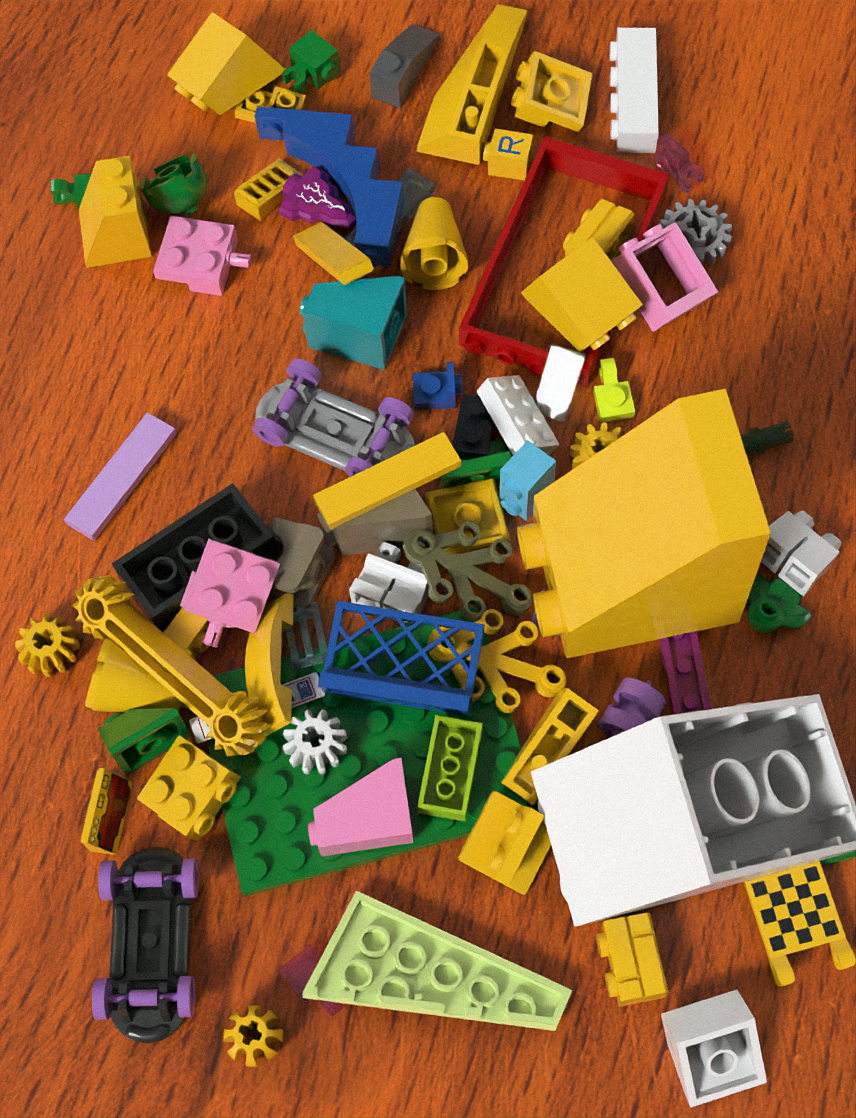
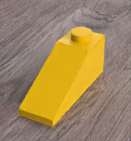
M562 688L538 721L501 783L534 805L538 796L531 771L568 756L599 710L570 689Z

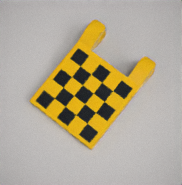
M820 861L744 882L769 958L772 976L778 987L789 985L795 981L792 967L786 957L788 954L829 943L833 962L838 970H843L856 964L854 953L846 939Z

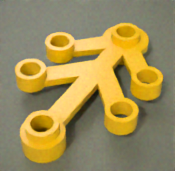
M490 609L485 611L480 620L474 623L485 624L484 633L492 635L497 633L502 627L503 616L499 611ZM488 617L495 619L497 626H489L485 619ZM530 621L521 622L514 632L481 647L478 668L496 697L495 703L497 708L503 713H511L518 707L520 695L515 689L508 688L499 671L534 682L537 692L544 697H555L566 685V675L556 665H546L540 668L503 655L521 645L530 646L538 637V628ZM440 627L444 634L451 630V628ZM436 629L429 635L427 646L441 637ZM460 630L449 638L459 655L473 646L468 644V642L474 639L475 632ZM520 630H529L532 638L523 637ZM442 644L429 652L435 660L447 664L456 658L452 651L442 646ZM471 655L467 657L466 660L470 661ZM459 663L451 671L461 686L460 689H465L468 674ZM547 674L555 675L558 683L549 682ZM477 676L475 685L478 688V693L473 694L472 701L478 700L485 690L484 682ZM502 696H510L514 701V705H506L502 700Z

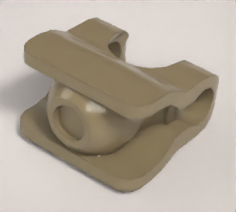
M277 517L272 518L267 527L274 535L276 545L283 548V552L279 559L276 560L280 563L268 597L277 599L288 592L294 595V609L307 610L312 606L335 560V553L331 547L323 545L325 535L319 527L295 523Z

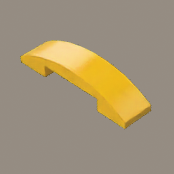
M288 592L264 607L255 633H249L246 647L245 676L248 698L251 696L259 697L257 707L259 709H267V712L262 716L263 720L270 724L267 730L263 732L265 736L291 723L292 689L280 684L282 632L293 626L294 595Z

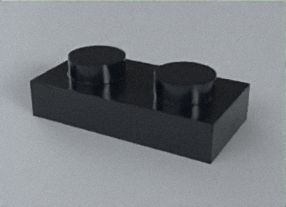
M462 394L452 445L462 460L488 456L494 421L479 396Z

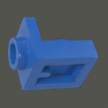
M454 362L447 363V372L413 373L414 410L456 408L455 395H462L461 374H454Z

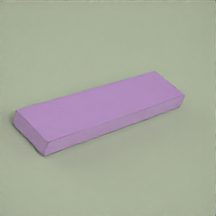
M147 412L64 518L66 525L95 541L177 435L175 428Z

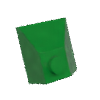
M176 708L130 709L125 713L118 712L110 716L104 722V725L98 728L109 752L126 776L166 753L178 735L186 739L191 737Z

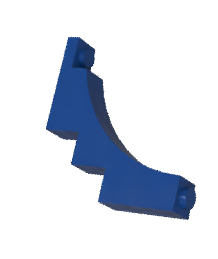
M257 106L255 121L259 138L284 140L287 155L303 160L315 168L319 166L330 174L331 180L340 188L353 208L357 222L355 248L370 258L373 267H391L405 205L403 184L397 181L378 180L380 167L377 148L353 146L356 136L352 115Z

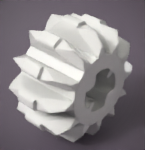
M307 709L305 711L306 720L302 722L299 718L293 717L291 722L295 729L284 730V738L289 742L283 745V751L285 754L291 755L289 762L293 767L302 764L304 774L308 775L312 771L313 766H317L319 774L324 775L326 773L325 763L328 762L331 766L337 767L339 761L336 755L346 754V745L341 742L347 739L346 730L339 729L341 723L337 717L328 720L327 711L322 709L317 718H313L311 710ZM318 737L320 746L312 747L310 739Z

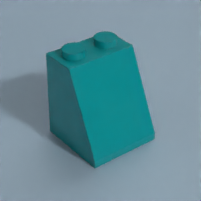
M393 276L360 279L346 285L339 281L314 284L310 295H305L300 305V315L303 316L304 321L303 333H306L308 347L385 370L407 317L405 278Z

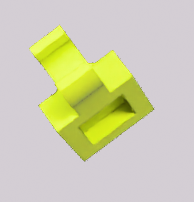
M614 358L600 360L599 375L602 385L594 386L593 391L600 423L634 418L635 409L629 382H618Z

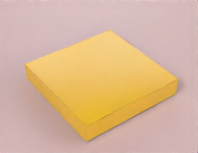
M494 478L425 493L427 507L432 514L434 535L458 530L467 521L474 522L480 528L481 535L474 545L463 546L458 544L445 548V551L453 555H459L488 548L497 539H505L511 544ZM463 530L467 537L473 538L470 531Z

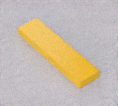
M322 221L293 235L296 246L343 285L374 270L370 258Z
M442 432L314 494L313 498L329 529L332 530L461 467V459L446 434Z

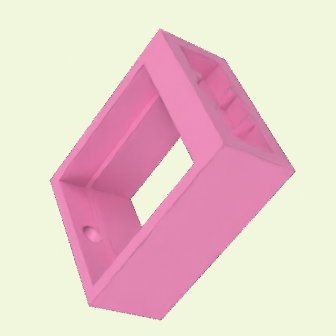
M676 222L665 228L661 224L654 226L643 234L645 239L638 242L636 237L629 240L618 248L621 254L611 261L643 304L638 309L652 332L718 293V290ZM655 246H658L687 294L667 307L636 258Z

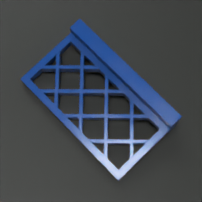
M337 601L324 670L320 672L318 687L324 693L471 717L472 698L485 624ZM344 612L360 614L367 625L348 637L342 628ZM366 615L376 616L377 618L370 622ZM387 618L395 619L404 631L385 643L375 627ZM403 621L413 622L414 624L407 628ZM424 624L432 625L441 637L422 649L411 633ZM440 627L451 628V630L444 634ZM372 630L382 646L363 658L353 642ZM460 630L475 632L473 646L459 655L449 641V638ZM341 633L346 640L338 644ZM408 636L419 652L400 664L389 648ZM445 642L456 658L437 670L426 654ZM350 645L360 661L348 670L334 668L336 654ZM386 651L397 667L385 676L375 675L368 663ZM471 655L470 665L468 667L464 662V659ZM423 657L434 674L422 682L412 681L405 672V669ZM460 663L468 674L465 689L449 687L442 675ZM362 667H365L366 670L368 671V673H362V672H356V671H358V670L361 669ZM401 672L406 680L393 677ZM438 678L443 686L430 683Z

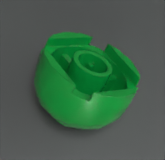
M192 153L191 159L186 154L164 162L153 169L156 173L155 177L149 181L147 176H145L139 184L140 190L154 209L164 214L175 215L181 213L182 216H187L199 208L198 203L204 197L207 189V177L198 157Z

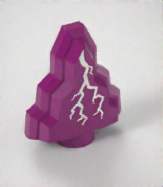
M313 166L303 176L294 173L287 179L282 190V195L285 198L278 211L279 215L291 221L301 219L310 224L322 221L330 227L350 229L355 224L356 217L350 206L339 198L338 188L331 183V175L321 167L317 166L315 168Z

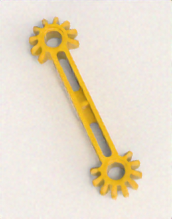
M106 575L88 579L84 582V587H80L79 590L75 591L79 601H76L71 606L78 610L79 615L74 621L83 622V633H92L95 639L109 637L210 727L206 737L216 740L214 750L224 749L227 756L247 755L254 752V749L266 740L263 732L267 730L270 724L265 722L262 717L267 712V709H259L257 707L259 697L251 696L248 698L246 691L230 692L131 605L130 599L134 594L125 592L126 582L116 581L114 576Z

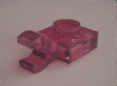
M668 133L657 139L654 160H656L661 170L668 172L676 180L678 179V185L681 190L687 193L690 191L692 183L687 179L689 177L695 178L699 183L703 182L704 171L688 159L689 152Z
M311 945L307 946L279 969L304 1003L310 999L303 998V991L321 958ZM318 1000L331 1018L344 1008L341 1003Z

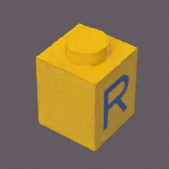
M494 129L492 141H486L483 152V161H488V175L525 181L532 158L533 135Z

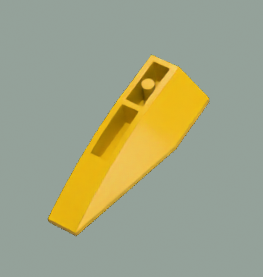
M496 5L435 94L417 146V152L480 165L484 146L488 140L528 10Z

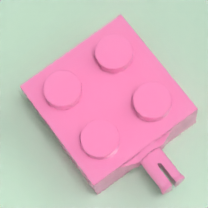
M170 215L153 272L156 279L187 283L190 291L222 296L230 266L250 269L252 255L235 252L238 238L234 225Z
M208 538L196 572L192 571L180 604L184 610L203 616L210 622L202 643L217 648L224 627H237L255 633L280 563Z

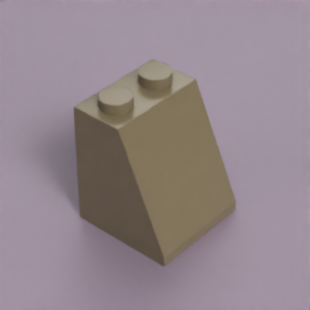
M416 489L332 530L329 529L321 512L317 514L323 526L320 529L325 535V541L329 547L336 545L342 556L376 552L383 542L392 544L399 549H404V539L414 529H426L433 534L432 514ZM417 541L420 547H427L422 542Z

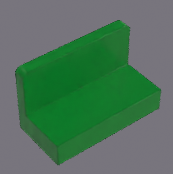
M502 440L491 441L488 456L468 460L461 459V467L440 476L442 489L494 478L495 482H500V469L511 459L510 451L506 452Z

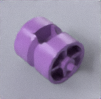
M624 678L613 696L616 704L608 705L598 722V727L611 738L659 717L666 704V699L660 692L651 687L653 685L651 681L646 680L644 683L637 679Z

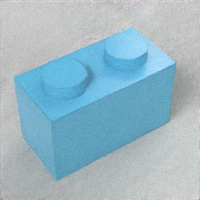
M527 440L500 469L499 499L504 510L512 516L519 515L527 521L533 515L534 495L554 483L556 460Z

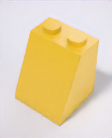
M212 12L167 75L177 83L174 89L205 113L211 108L221 116L280 76L285 68L246 34Z
M130 155L96 161L79 208L86 267L152 257L145 203Z
M593 237L539 276L521 292L524 298L579 352L588 346L596 350L610 339V336L607 334L608 331L615 326L622 330L637 318L633 312L643 305Z

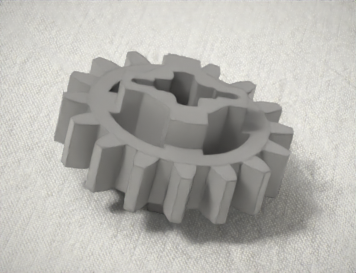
M688 199L687 206L685 207L677 202L675 203L674 212L667 209L664 219L660 221L663 228L674 222L677 223L701 264H703V261H707L710 265H714L716 256L723 258L726 248L730 246L732 224L726 223L728 215L726 213L718 215V205L716 204L710 209L707 208L706 200L702 199L699 205H694L693 200Z

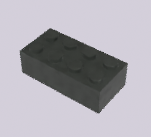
M233 483L112 563L120 581L126 582L128 592L134 594L133 598L144 614L162 632L167 629L182 608L180 604L192 571L196 572L208 538L268 559L279 553L274 535Z

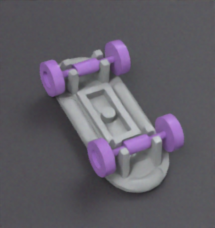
M299 358L292 359L287 367V373L293 380L287 378L285 382L268 390L259 400L255 412L256 422L252 427L254 434L264 442L277 447L283 445L341 469L350 477L415 446L412 435L406 429V426H409L414 417L413 410L407 404L396 398L385 397L378 408L379 413H376L373 410L317 388L322 378L321 372L313 364Z

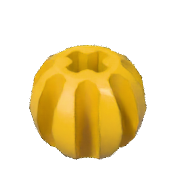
M248 1005V1015L242 1017L237 1010L229 1018L236 1023V1026L231 1030L224 1029L223 1042H235L233 1047L227 1052L235 1062L239 1061L246 1054V1067H258V1058L261 1054H265L269 1062L278 1054L271 1049V1044L273 1042H283V1029L271 1030L273 1025L279 1021V1018L272 1010H269L263 1017H260L261 1005ZM257 1028L262 1037L259 1041L252 1040L249 1044L245 1034L247 1031L254 1032Z

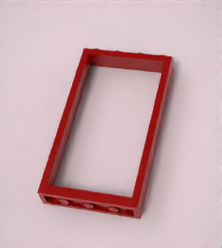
M544 136L460 324L459 346L474 354L483 353L495 357L504 364H516L528 368L537 375L546 374L561 379L565 384L571 386L579 385L587 388L605 343L596 350H593L590 346L585 361L582 363L479 329L478 326L548 169L650 200L636 234L638 242L645 239L643 234L650 230L655 223L666 196L669 174Z

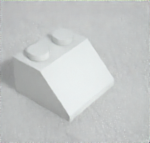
M737 989L661 1014L667 1044L690 1108L767 1083L755 1018Z

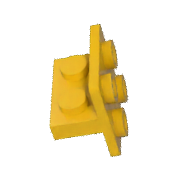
M492 791L458 856V860L525 895L551 846L546 825L542 821L545 815L532 808L523 806L499 792Z

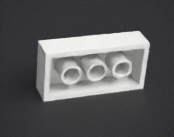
M520 375L487 378L477 390L479 397L512 455L527 440L549 456L560 445Z

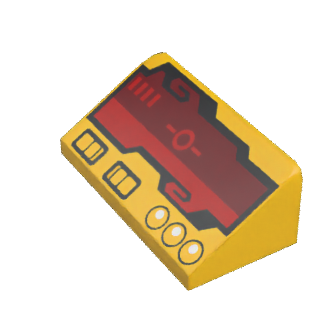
M99 768L96 773L81 842L91 852L114 855L118 852L133 785L130 780L104 768Z

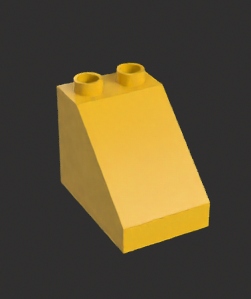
M726 389L678 398L534 495L533 523L517 526L518 542L525 569L543 567L549 591L533 594L541 635L544 638L560 634L566 659L740 622L771 534Z

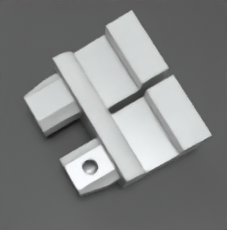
M802 510L794 515L787 511L769 526L771 534L761 562L774 573L782 568L778 576L804 597L822 575L826 574L840 553L838 549L842 542L832 533H825L821 537L812 530L815 524L813 518Z
M383 542L375 555L368 553L364 568L359 578H355L349 592L351 603L420 614L428 596L429 585L421 565L410 561L408 568L397 564L401 555L400 549L392 544ZM403 621L404 624H406V625L413 623V622Z

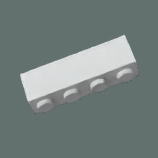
M617 28L616 41H610L609 55L610 61H615V67L610 68V87H616V93H611L610 113H616V120H611L610 138L611 140H616L617 153H656L659 134L656 28Z

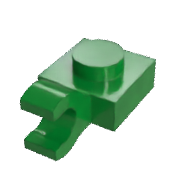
M91 174L74 175V183L64 179L51 180L50 188L51 194L54 196V204L76 202L77 209H79Z

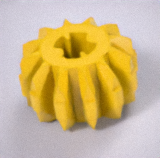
M45 613L42 622L39 623L35 618L30 617L32 627L30 629L19 628V633L23 639L15 642L16 649L21 652L18 655L19 661L22 665H28L29 671L35 675L42 670L46 677H51L54 668H57L61 673H65L66 669L63 663L65 661L76 662V657L72 652L80 649L79 641L74 638L77 634L75 628L72 625L67 626V621L61 616L53 620L50 614Z

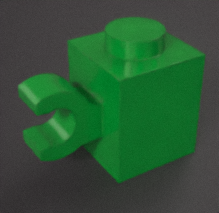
M310 30L289 48L292 67L285 69L282 77L284 84L297 79L294 83V90L297 93H301L306 89L307 81L319 90L327 82L334 80L340 72L338 50L313 30Z

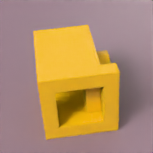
M181 608L164 631V634L196 661V655L205 652L209 645L202 643L210 622L203 616Z

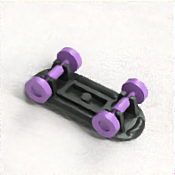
M150 847L132 854L122 863L119 870L115 860L102 861L100 864L98 877L100 898L102 901L113 900L109 978L95 979L92 991L94 1019L107 1020L111 1016L115 1027L124 1036L141 1043L159 1042L171 1036L181 1026L184 1017L194 1016L196 1002L195 980L193 976H189L191 901L192 898H197L199 892L197 858H183L179 853L169 848Z

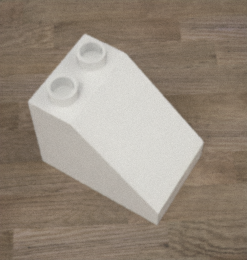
M819 694L660 716L531 771L539 799L538 810L539 813L545 815L542 821L546 825L560 873L561 892L568 902L575 927L655 907L856 850V804Z

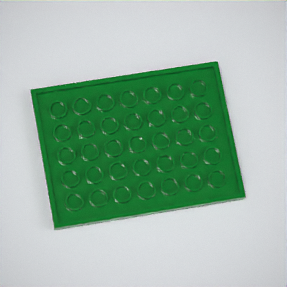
M477 607L470 608L472 612L478 613ZM461 611L439 616L442 618H449L467 622H476L465 619ZM424 624L411 634L421 648L424 649L427 646L429 635L435 628L432 625ZM397 627L378 633L384 642L387 643L404 630L402 627ZM486 633L483 636L482 647L490 643ZM374 634L360 637L353 642L363 658L382 646ZM408 636L389 648L400 664L419 652ZM474 639L468 642V644L473 645ZM445 642L442 643V646L449 648ZM350 645L336 654L334 668L348 670L360 661ZM328 646L282 657L280 684L291 682L314 672L320 677V672L324 670ZM386 651L368 663L373 673L380 676H385L397 667ZM430 653L426 654L437 670L447 664L435 660ZM423 657L405 669L410 679L417 682H422L434 674ZM464 659V662L469 667L470 661ZM245 667L213 675L230 692L234 693L239 690L247 692ZM362 667L361 669H359L358 671H356V672L368 673V671L366 670L365 667ZM478 668L476 676L484 682L485 690L478 700L473 701L471 717L325 693L323 697L292 708L291 719L297 717L302 722L306 720L305 711L307 709L311 710L313 718H317L319 712L323 709L327 711L328 720L337 717L341 723L339 729L346 730L347 739L341 743L346 745L347 752L344 755H336L339 761L337 767L331 766L328 762L325 763L326 773L324 775L319 774L317 766H313L312 771L307 775L303 773L302 764L296 767L290 764L289 759L291 755L285 754L283 751V745L289 742L284 738L283 732L286 729H295L292 722L267 735L266 740L257 746L254 752L247 755L227 756L224 749L214 750L216 741L214 738L207 740L210 755L241 776L236 783L237 787L234 795L229 801L223 803L222 809L243 897L468 837L492 791L499 792L513 801L539 812L537 801L532 805L501 783L521 751V745L511 713H503L497 708L495 703L496 697L480 669ZM451 669L442 675L449 687L460 689L461 686ZM401 672L393 677L406 680ZM438 678L430 683L443 686ZM476 685L474 687L473 694L478 693V688L476 687ZM502 696L503 702L508 705L506 696ZM435 715L483 723L466 822L418 813L417 806ZM318 737L310 739L312 747L320 746ZM401 758L414 843L321 856L318 845L311 846L308 822L315 821L313 809L389 761Z

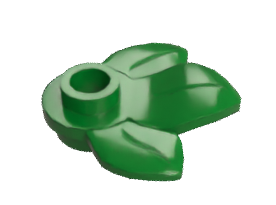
M756 574L747 599L750 604L747 611L748 620L756 631L770 633L780 626L798 629L803 627L812 615L807 609L798 605L801 594L784 580L777 578L770 583L761 574Z

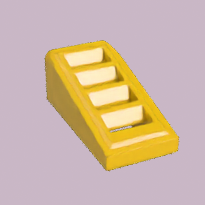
M278 159L234 191L236 204L261 222L285 198L282 195V190L287 179L285 180L278 173L281 171L289 177L294 173L303 175L281 159ZM274 179L279 183V185L276 186L270 181ZM266 187L271 191L267 193L263 188ZM258 194L261 198L257 199L255 195Z

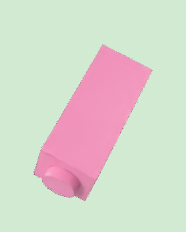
M396 758L389 761L314 808L315 821L308 822L311 846L318 845L321 856L414 843L402 759Z

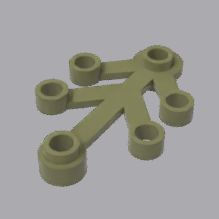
M470 521L464 522L458 530L434 535L426 529H414L405 537L403 542L405 555L412 563L421 565L429 585L428 594L433 602L443 604L453 594L452 584L448 580L441 578L437 564L448 569L462 604L461 613L469 621H477L486 610L485 602L480 597L474 595L470 582L500 597L502 609L511 616H520L531 606L532 594L528 587L522 584L510 586L475 567L491 562L498 564L506 562L513 551L511 544L507 540L497 539L488 548L459 555H453L445 551V548L458 544L472 546L476 543L481 535V531L477 524ZM463 530L470 531L473 538L467 537ZM417 541L425 544L427 549L421 548ZM495 547L501 548L505 555L497 553ZM436 587L443 588L446 595H440L436 591ZM514 593L520 595L523 601L517 600ZM468 604L476 606L478 613L472 612Z

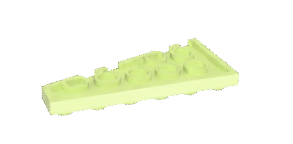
M356 891L303 991V998L556 1031L572 990Z

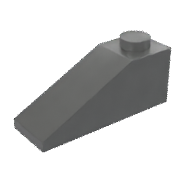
M411 24L385 47L370 71L372 98L401 108L437 45L440 34Z

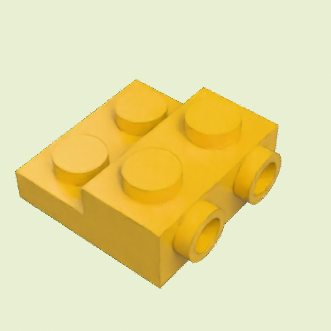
M534 51L527 62H521L516 74V80L521 81V86L516 88L511 101V106L516 107L515 117L543 128L550 121L579 132L584 126L592 73Z
M178 735L136 799L156 812L158 817L184 836L199 841L201 836L207 834L213 827L215 815L223 803L229 801L234 795L237 787L236 783L241 776L188 739Z

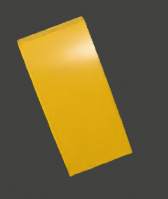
M276 86L273 93L259 89L237 104L235 118L256 123L255 113L257 106L302 110L306 95Z

